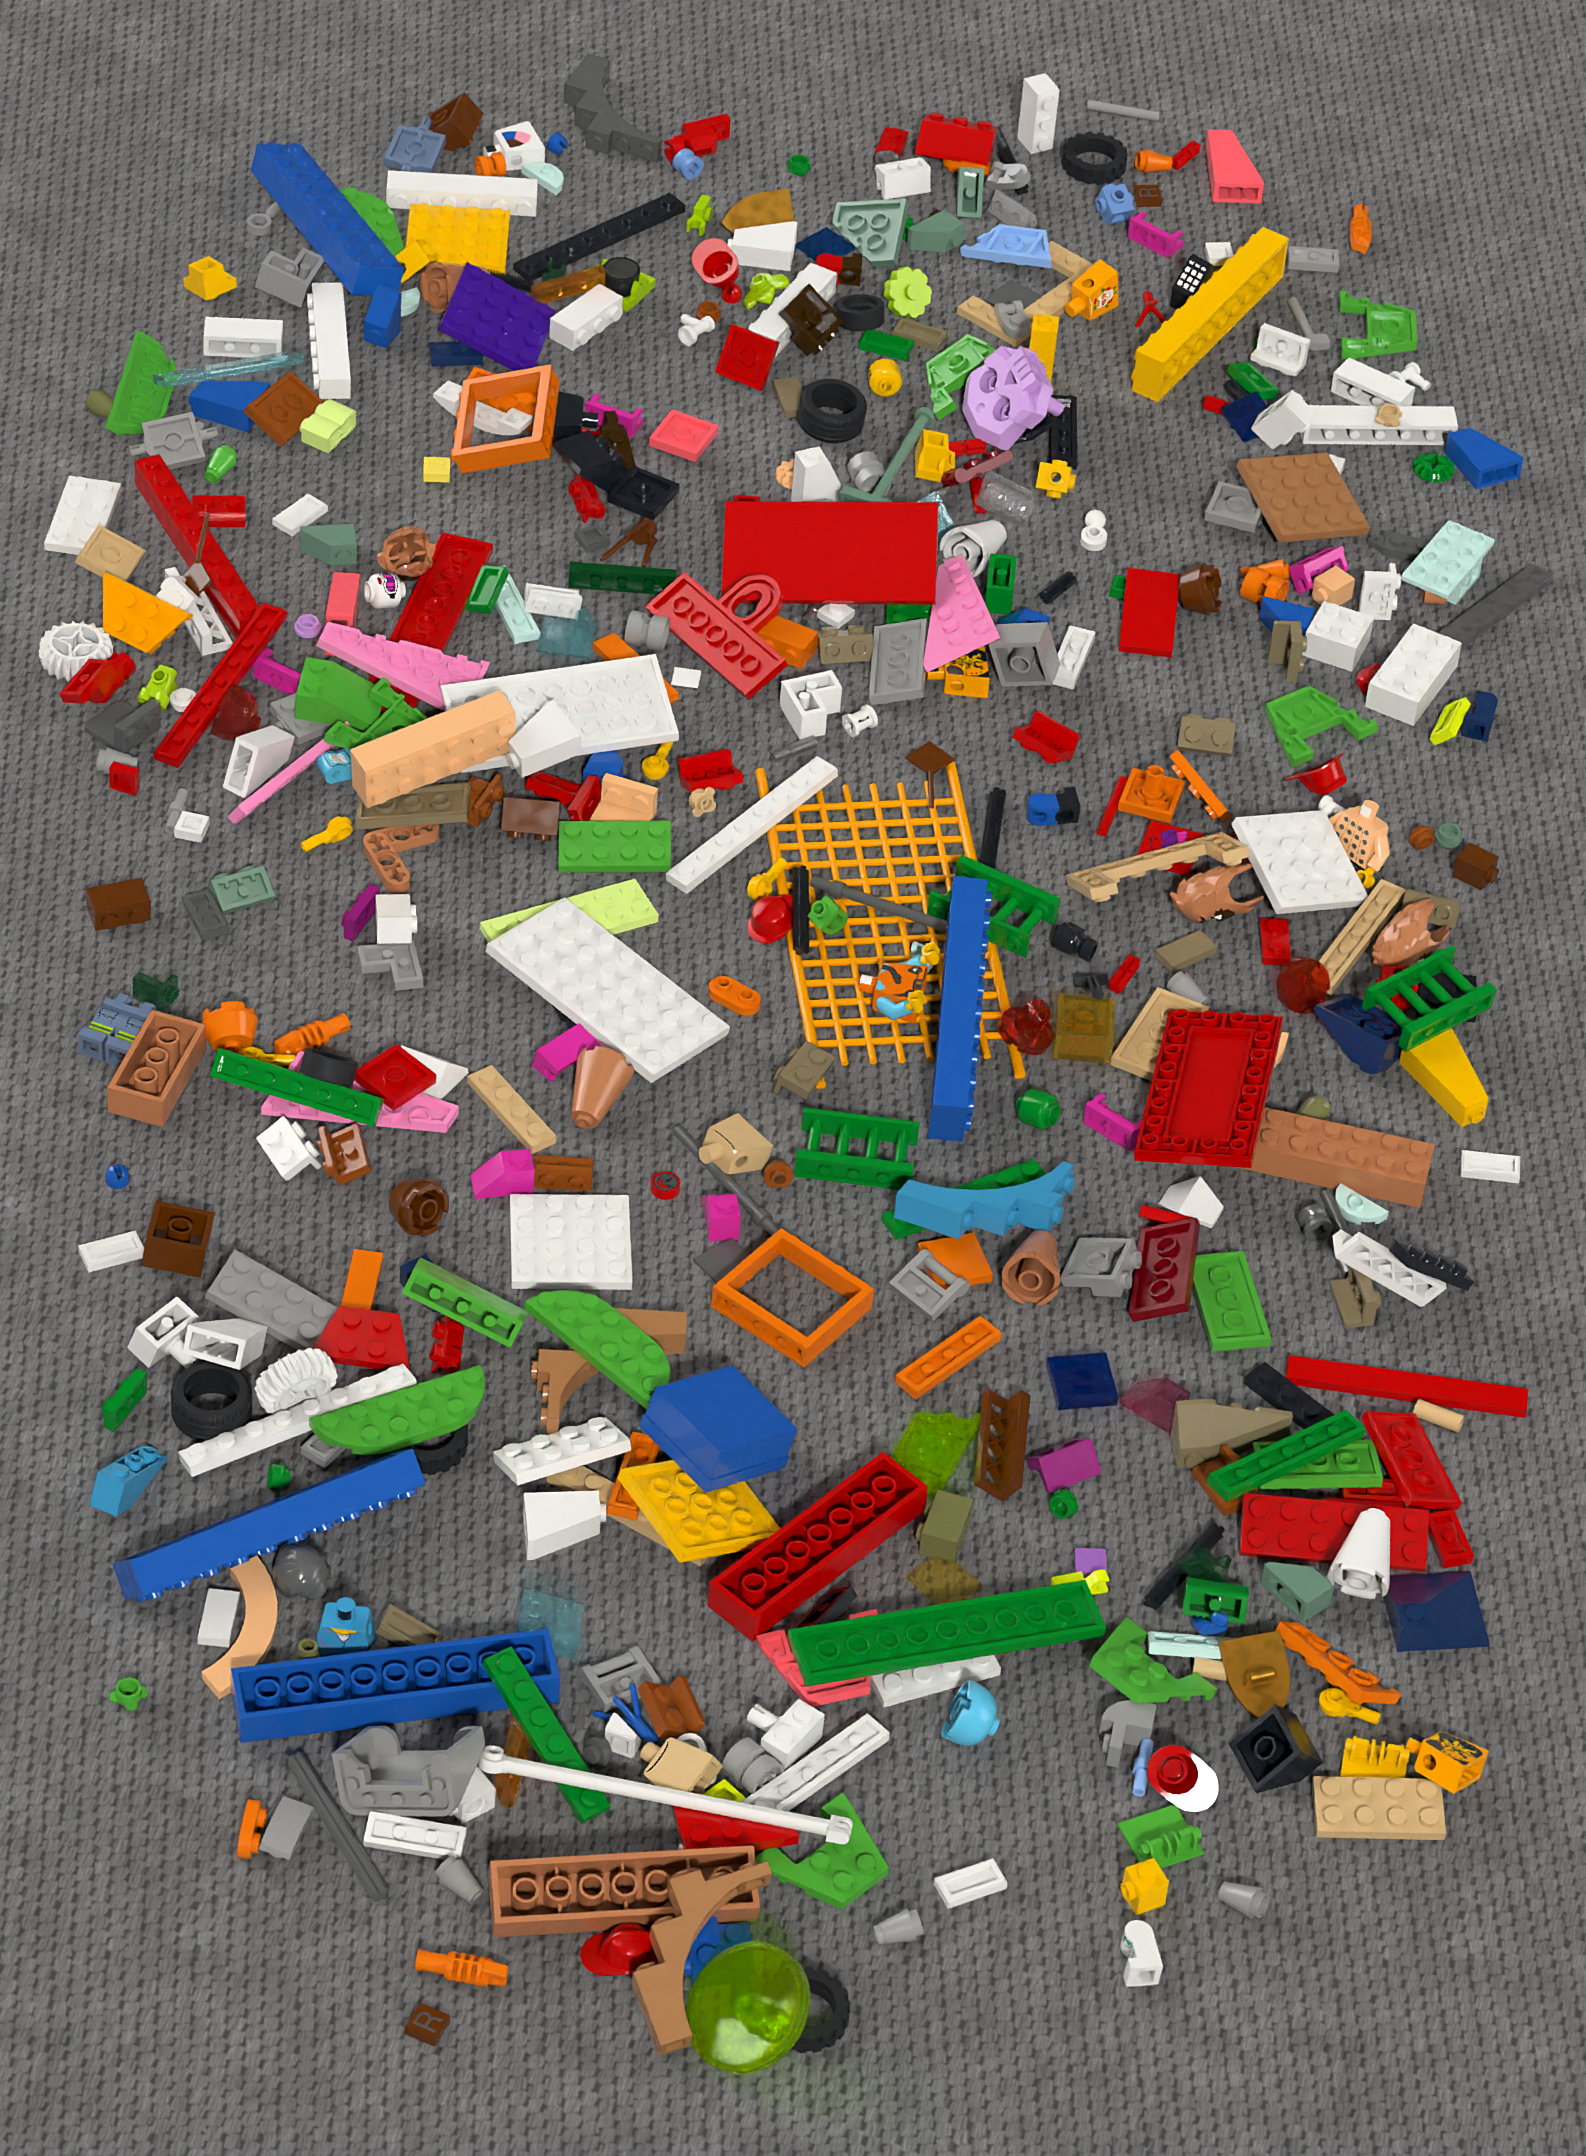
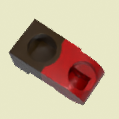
M825 253L817 256L815 265L837 273L836 284L860 286L863 254L853 253L852 257H840Z

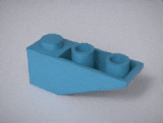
M139 1446L99 1470L89 1505L116 1517L127 1511L161 1469L168 1457L158 1453L153 1447Z

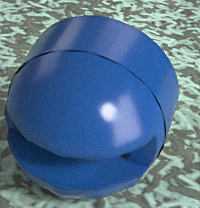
M556 132L548 140L546 148L555 154L564 153L562 148L567 149L568 142L564 136Z
M122 1164L109 1166L105 1174L106 1184L113 1189L126 1187L129 1183L128 1169ZM116 1174H120L122 1178L117 1179Z

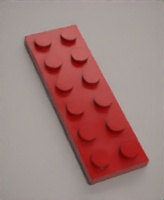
M1245 1493L1242 1499L1239 1555L1332 1564L1360 1513L1368 1511L1370 1508H1376L1385 1512L1386 1516L1390 1519V1569L1425 1572L1429 1510Z

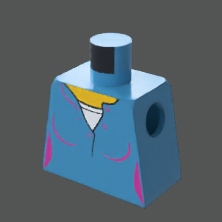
M349 1597L340 1598L337 1603H326L316 1636L320 1657L370 1651L373 1644L378 1641L371 1610L368 1607L355 1606V1601Z

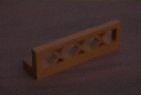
M988 1389L983 1393L974 1485L1000 1501L1006 1500L1022 1488L1031 1396L1022 1390L1009 1400H1006ZM992 1404L1001 1409L1000 1417H998ZM990 1425H993V1427L995 1428L997 1434L999 1435V1439L996 1440V1438L994 1437L992 1431L990 1430ZM988 1448H991L997 1459L995 1463L988 1453ZM986 1471L990 1473L994 1484L985 1479Z

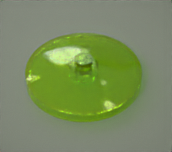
M749 1941L734 1945L713 1958L698 1976L687 2003L686 2017L693 2035L691 2044L698 2055L715 2068L736 2075H746L762 2071L782 2059L799 2039L809 2014L810 1987L802 1966L792 1955L780 1947L762 1941Z

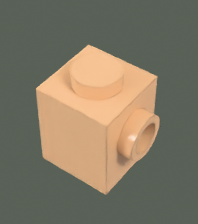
M1334 566L1314 578L1311 598L1320 605L1326 601L1340 606L1352 598L1355 578L1338 566Z

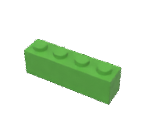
M421 1257L402 1291V1294L511 1348L528 1314L526 1310Z

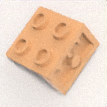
M606 773L602 779L601 801L589 821H652L657 812L658 788Z

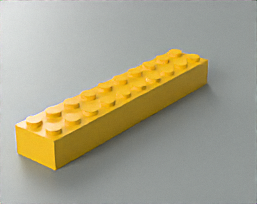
M1262 227L1256 234H1252L1248 242L1243 247L1240 246L1236 254L1231 259L1228 258L1219 271H1215L1206 284L1203 283L1199 290L1193 296H1190L1181 308L1176 309L1168 321L1163 322L1161 328L1155 334L1152 333L1148 341L1143 346L1137 348L1134 354V360L1136 361L1135 369L1131 375V380L1133 381L1132 391L1159 402L1283 277L1289 238L1265 227Z

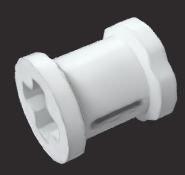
M863 705L859 711L843 715L842 725L851 737H856L860 731L868 727H876L878 725V718L870 705Z

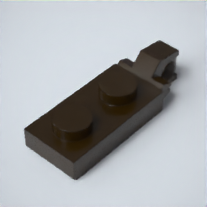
M605 411L603 425L600 426V434L610 441L611 445L609 448L611 450L615 449L624 457L622 462L630 470L636 464L624 424H618L615 411Z

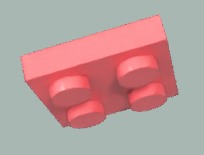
M672 409L650 436L649 446L696 462L718 434L719 425Z

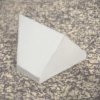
M401 1045V1048L437 1075L436 1083L423 1091V1094L441 1100L469 1073L468 1068Z
M1201 1176L1171 1185L1158 1204V1208L1198 1218L1201 1225L1211 1229L1224 1209Z

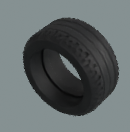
M821 379L812 382L802 391L797 419L802 430L816 440L825 443L847 442L856 438L862 431L867 412V403L861 391L850 383L838 379ZM818 408H836L838 410L843 411L846 414H828L826 412L821 411Z
M213 1362L189 1367L177 1377L171 1389V1415L173 1421L186 1436L203 1442L215 1438L221 1433L230 1432L247 1425L252 1416V1388L247 1377L238 1369ZM207 1393L222 1394L234 1401L228 1407L219 1410H203L189 1403L193 1398Z

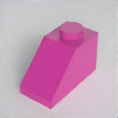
M530 1149L500 1151L470 1175L474 1198L510 1196V1194H533L535 1170Z
M702 1195L701 1199L709 1242L727 1241L730 1238L739 1240L741 1214L737 1195Z

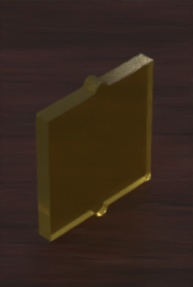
M936 1557L929 1562L924 1561L923 1566L907 1575V1580L935 1605L966 1600L967 1596L982 1587V1584L956 1561Z

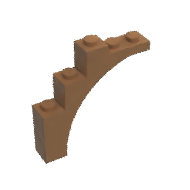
M615 1308L652 1338L665 1354H685L687 1312ZM571 1347L569 1351L539 1349L538 1361H532L531 1379L537 1380L536 1391H542V1403H548V1408L541 1407L540 1426H546V1435L559 1432V1416L566 1402L585 1381L600 1372Z
M750 1862L741 1866L739 1871L726 1874V1872L713 1874L707 1879L708 1881L704 1880L701 1870L694 1872L683 1870L674 1874L672 1879H669L667 1894L677 1918L665 1916L655 1921L654 1925L651 1926L649 1939L659 1964L656 1965L655 1962H649L639 1966L636 1972H633L631 1981L658 2056L689 2047L693 2035L686 2017L683 2000V1974L687 1956L695 1939L709 1919L731 1899L739 1894L769 1885L772 1872L768 1862L761 1864Z

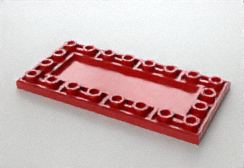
M726 501L721 597L739 581L748 576L766 575L774 579L779 585L783 594V604L936 605L938 502ZM753 593L740 604H758L762 599V594Z
M1186 1009L1169 1010L1135 1146L1134 1161L1252 1168L1283 1029V1017L1272 1014L1250 1015L1242 1012L1217 1013L1212 1010L1204 1012L1188 1011Z

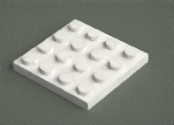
M1325 810L1236 817L1231 825L1239 841L1248 845L1250 853L1248 858L1276 914L1360 907L1368 897Z
M510 1194L512 1289L632 1290L629 1195Z

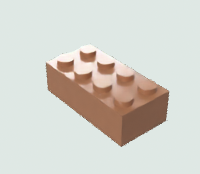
M151 1010L107 1087L108 1112L163 1127L206 1051V1024Z

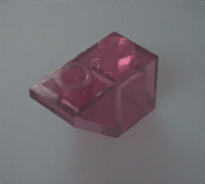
M1163 1377L1137 1382L1120 1399L1119 1404L1169 1434L1172 1428L1176 1401L1189 1400L1190 1392L1168 1378Z

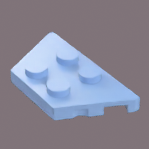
M999 224L992 228L990 232L977 237V243L969 247L965 244L960 248L961 256L967 258L990 260L996 263H1013L1019 266L1052 267L1046 230Z

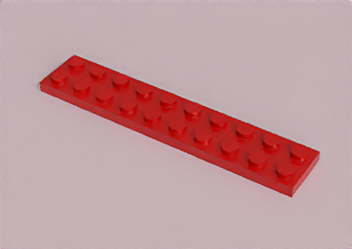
M442 532L432 557L433 566L419 578L388 641L399 643L400 640L439 649L444 654L466 608L467 599L482 565H487L493 553V544ZM371 675L369 679L374 684L381 680L374 675ZM390 684V687L396 693H402L405 696L404 701L412 709L418 707L421 699ZM382 706L381 713L384 714L388 708Z

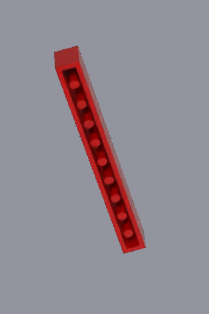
M159 454L135 460L136 487L188 567L191 568L195 563L203 520ZM207 529L201 561L212 581L204 591L234 638L237 639L259 609V606L209 529Z

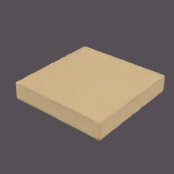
M98 524L77 556L75 563L102 578L104 572H108L127 581L146 550Z

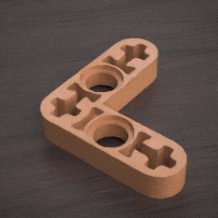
M440 825L386 827L369 832L363 837V852L389 892L400 894L406 892L410 887L409 871L397 852L435 842L439 838ZM403 835L408 837V839L397 840L394 837ZM388 860L393 862V864L386 866L380 864V862Z

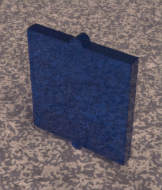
M828 227L795 244V247L805 253L807 258H812L815 261L817 256L828 253L843 257L855 250L854 245Z
M1255 392L1224 406L1221 410L1231 423L1230 427L1235 429L1241 440L1246 443L1259 437L1251 428L1258 414L1269 406L1265 404L1259 393Z

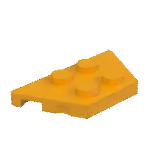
M104 572L103 574L104 632L145 653L152 654L164 640L169 639L176 633L175 629L193 617V614L111 573Z

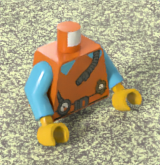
M930 942L926 944L921 951L923 956L919 954L909 961L897 964H882L878 977L861 975L858 991L874 994L872 1004L874 1011L884 1014L890 1020L901 1019L910 1023H916L918 1013L923 1010L922 1004L927 1003L924 995L928 975L927 963L936 965L940 960L938 955L940 949L936 943Z

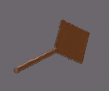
M206 513L204 517L195 563L183 575L187 579L185 584L197 596L212 581L201 561L210 520L209 513Z
M929 741L905 756V759L928 774L929 808L933 809V774L955 761V759Z

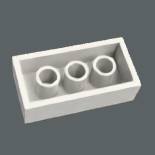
M1413 624L1370 681L1365 707L1414 726L1458 666L1462 642Z

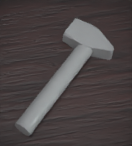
M1290 298L1288 305L1304 338L1311 340L1309 350L1329 349L1330 340L1327 334H1314L1297 298Z

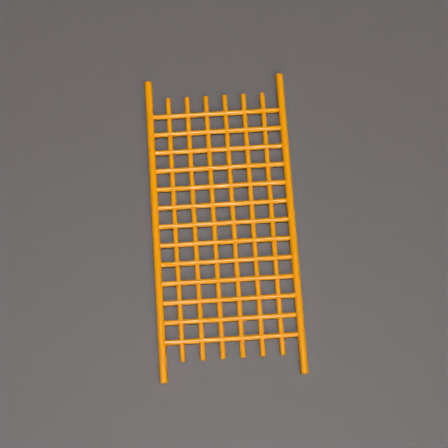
M955 761L945 767L952 798H934V808H929L931 818H911L908 808L929 807L928 781L923 783L927 799L907 800L902 782L896 784L899 800L879 801L875 783L869 785L872 801L852 802L849 785L846 784L842 786L845 800L842 803H825L822 789L816 793L818 804H801L792 811L794 824H776L766 832L772 865L778 858H782L781 851L799 850L801 862H787V866L775 879L778 895H789L788 889H793V882H787L785 870H793L794 866L801 867V865H804L806 870H809V908H811L816 901L820 900H816L814 887L810 886L812 878L810 869L831 868L833 880L829 881L834 882V880L846 883V887L862 886L863 892L870 895V885H890L892 897L878 898L899 905L903 903H922L923 912L927 914L929 895H927L925 883L945 882L948 892L952 887L953 877L955 876V874L950 873L948 863L957 862L961 855H946L944 843H962L964 854L962 855L977 861ZM758 768L755 770V777L761 800L769 793L765 769ZM954 805L956 816L938 817L936 806ZM901 807L903 819L883 820L881 808ZM854 809H874L876 820L856 821ZM847 810L849 821L829 822L827 811ZM819 811L821 822L801 823L799 812ZM958 824L960 835L942 836L940 825ZM933 825L935 837H915L913 826ZM905 826L908 838L888 839L885 827ZM878 827L880 839L860 840L858 828ZM830 829H850L853 840L832 841ZM823 830L825 841L805 842L803 831ZM796 831L798 843H779L777 832ZM937 844L939 856H919L917 845ZM909 845L912 857L892 858L889 846ZM882 846L884 858L864 859L862 847ZM834 848H854L856 859L836 860ZM827 849L829 861H809L807 850ZM941 863L943 875L923 876L921 864ZM913 864L916 876L896 877L893 865ZM886 865L888 877L868 878L866 866ZM858 867L860 879H840L838 868ZM897 884H918L920 895H899ZM844 897L842 899H833L846 913V906L864 905L844 899ZM866 905L868 917L848 918L847 923L843 927L845 938L824 939L823 931L809 920V928H815L817 938L816 940H809V947H818L821 959L802 960L801 956L795 954L796 951L793 950V928L786 934L805 1038L808 1042L819 1048L838 1047L842 1066L849 1064L846 1047L867 1046L871 1065L877 1063L874 1045L895 1044L898 1062L904 1063L906 1059L903 1044L923 1043L927 1061L932 1062L934 1060L931 1042L937 1041V1035H929L927 1022H938L939 1014L925 1015L923 1008L918 1013L916 1020L921 1030V1035L917 1036L900 1035L898 1024L910 1022L901 1019L890 1020L888 1017H868L866 1005L873 1004V997H864V993L858 991L861 978L858 965L878 964L880 970L881 965L884 963L909 961L911 954L910 943L914 941L934 942L938 946V941H946V933L936 934L934 928L927 926L928 934L908 935L906 923L917 922L899 916L876 917L875 909ZM898 923L901 936H880L878 924ZM870 925L873 937L852 938L850 926ZM988 941L987 952L982 954H985V959L989 960L991 971H985L983 979H993L995 991H984L982 999H997L1000 1011L982 1012L979 1024V1040L984 1059H989L991 1054L988 1040L1006 1039L1014 1076L1016 1079H1021L1026 1076L998 949L996 944ZM902 943L905 955L884 956L882 944ZM874 944L877 957H856L854 945ZM846 946L849 958L828 959L826 947ZM939 953L940 960L935 965L937 974L927 975V982L939 981L940 991L944 953ZM850 965L853 978L832 979L830 966ZM822 967L824 979L806 980L804 968ZM854 985L857 998L836 999L834 986ZM807 987H826L828 999L810 1000ZM924 994L927 1002L940 1001L941 994ZM858 1005L861 1018L840 1019L838 1006ZM830 1007L832 1019L813 1020L811 1008ZM983 1019H1002L1004 1031L986 1032ZM891 1024L893 1037L872 1038L870 1025ZM842 1026H863L865 1038L844 1039ZM834 1027L836 1040H817L815 1028ZM825 1076L816 1086V1089L826 1087Z

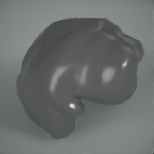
M292 1544L284 1546L276 1556L272 1576L281 1595L291 1597L299 1595L308 1600H316L326 1593L328 1588L327 1580L331 1577V1572L327 1567L325 1555L318 1553L313 1547Z

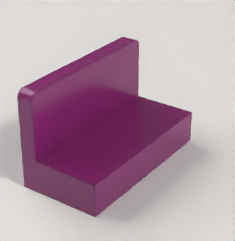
M1076 1438L1026 1458L1030 1470H1040L1045 1489L1049 1493L1101 1473L1091 1438Z

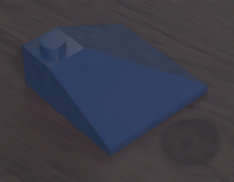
M1351 993L1317 1004L1314 1008L1316 1014L1351 1061L1360 1065L1359 1068L1362 1071L1372 1075L1388 1070L1400 1058L1402 1048L1398 1044L1402 1028L1387 1012L1375 1006L1365 1011L1362 1008L1364 1000Z
M1471 1571L1390 1576V1586L1387 1594L1383 1597L1397 1652L1489 1647L1490 1643Z

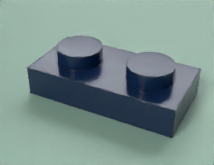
M460 341L429 342L431 366L483 365V354Z

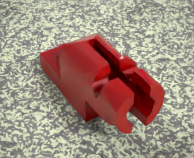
M722 114L682 124V134L664 142L670 146L664 149L667 160L672 165L674 156L684 148L690 149L698 157L715 154L717 141L730 137V117L727 114Z
M115 651L106 660L88 659L59 695L65 703L85 704L87 701L107 703L115 692L125 684L124 680H128L136 671V665L130 656L124 652L117 655Z

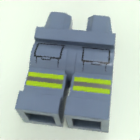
M119 993L114 999L106 997L102 1007L98 1009L89 1026L83 1027L78 1033L79 1053L101 1061L106 1057L107 1063L119 1067L123 1060L117 1058L116 1054L118 1052L127 1054L150 1011H156V1006L145 1002L139 1008L133 1007L132 999L122 993ZM95 1043L98 1045L99 1051L92 1050L89 1046Z

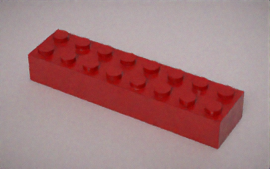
M882 1452L709 1582L707 1606L749 1640L755 1641L757 1639L756 1635L764 1634L923 1513L926 1508L928 1486Z

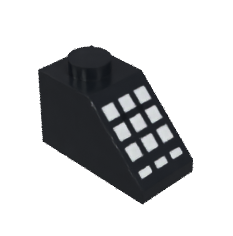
M1192 254L1172 287L1170 307L1175 310L1181 308L1187 299L1199 290L1203 283L1206 284L1211 279L1213 264Z

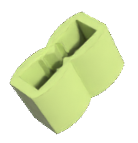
M331 399L326 400L323 404L317 406L314 414L309 418H305L301 423V441L326 453L331 452L356 426V410Z

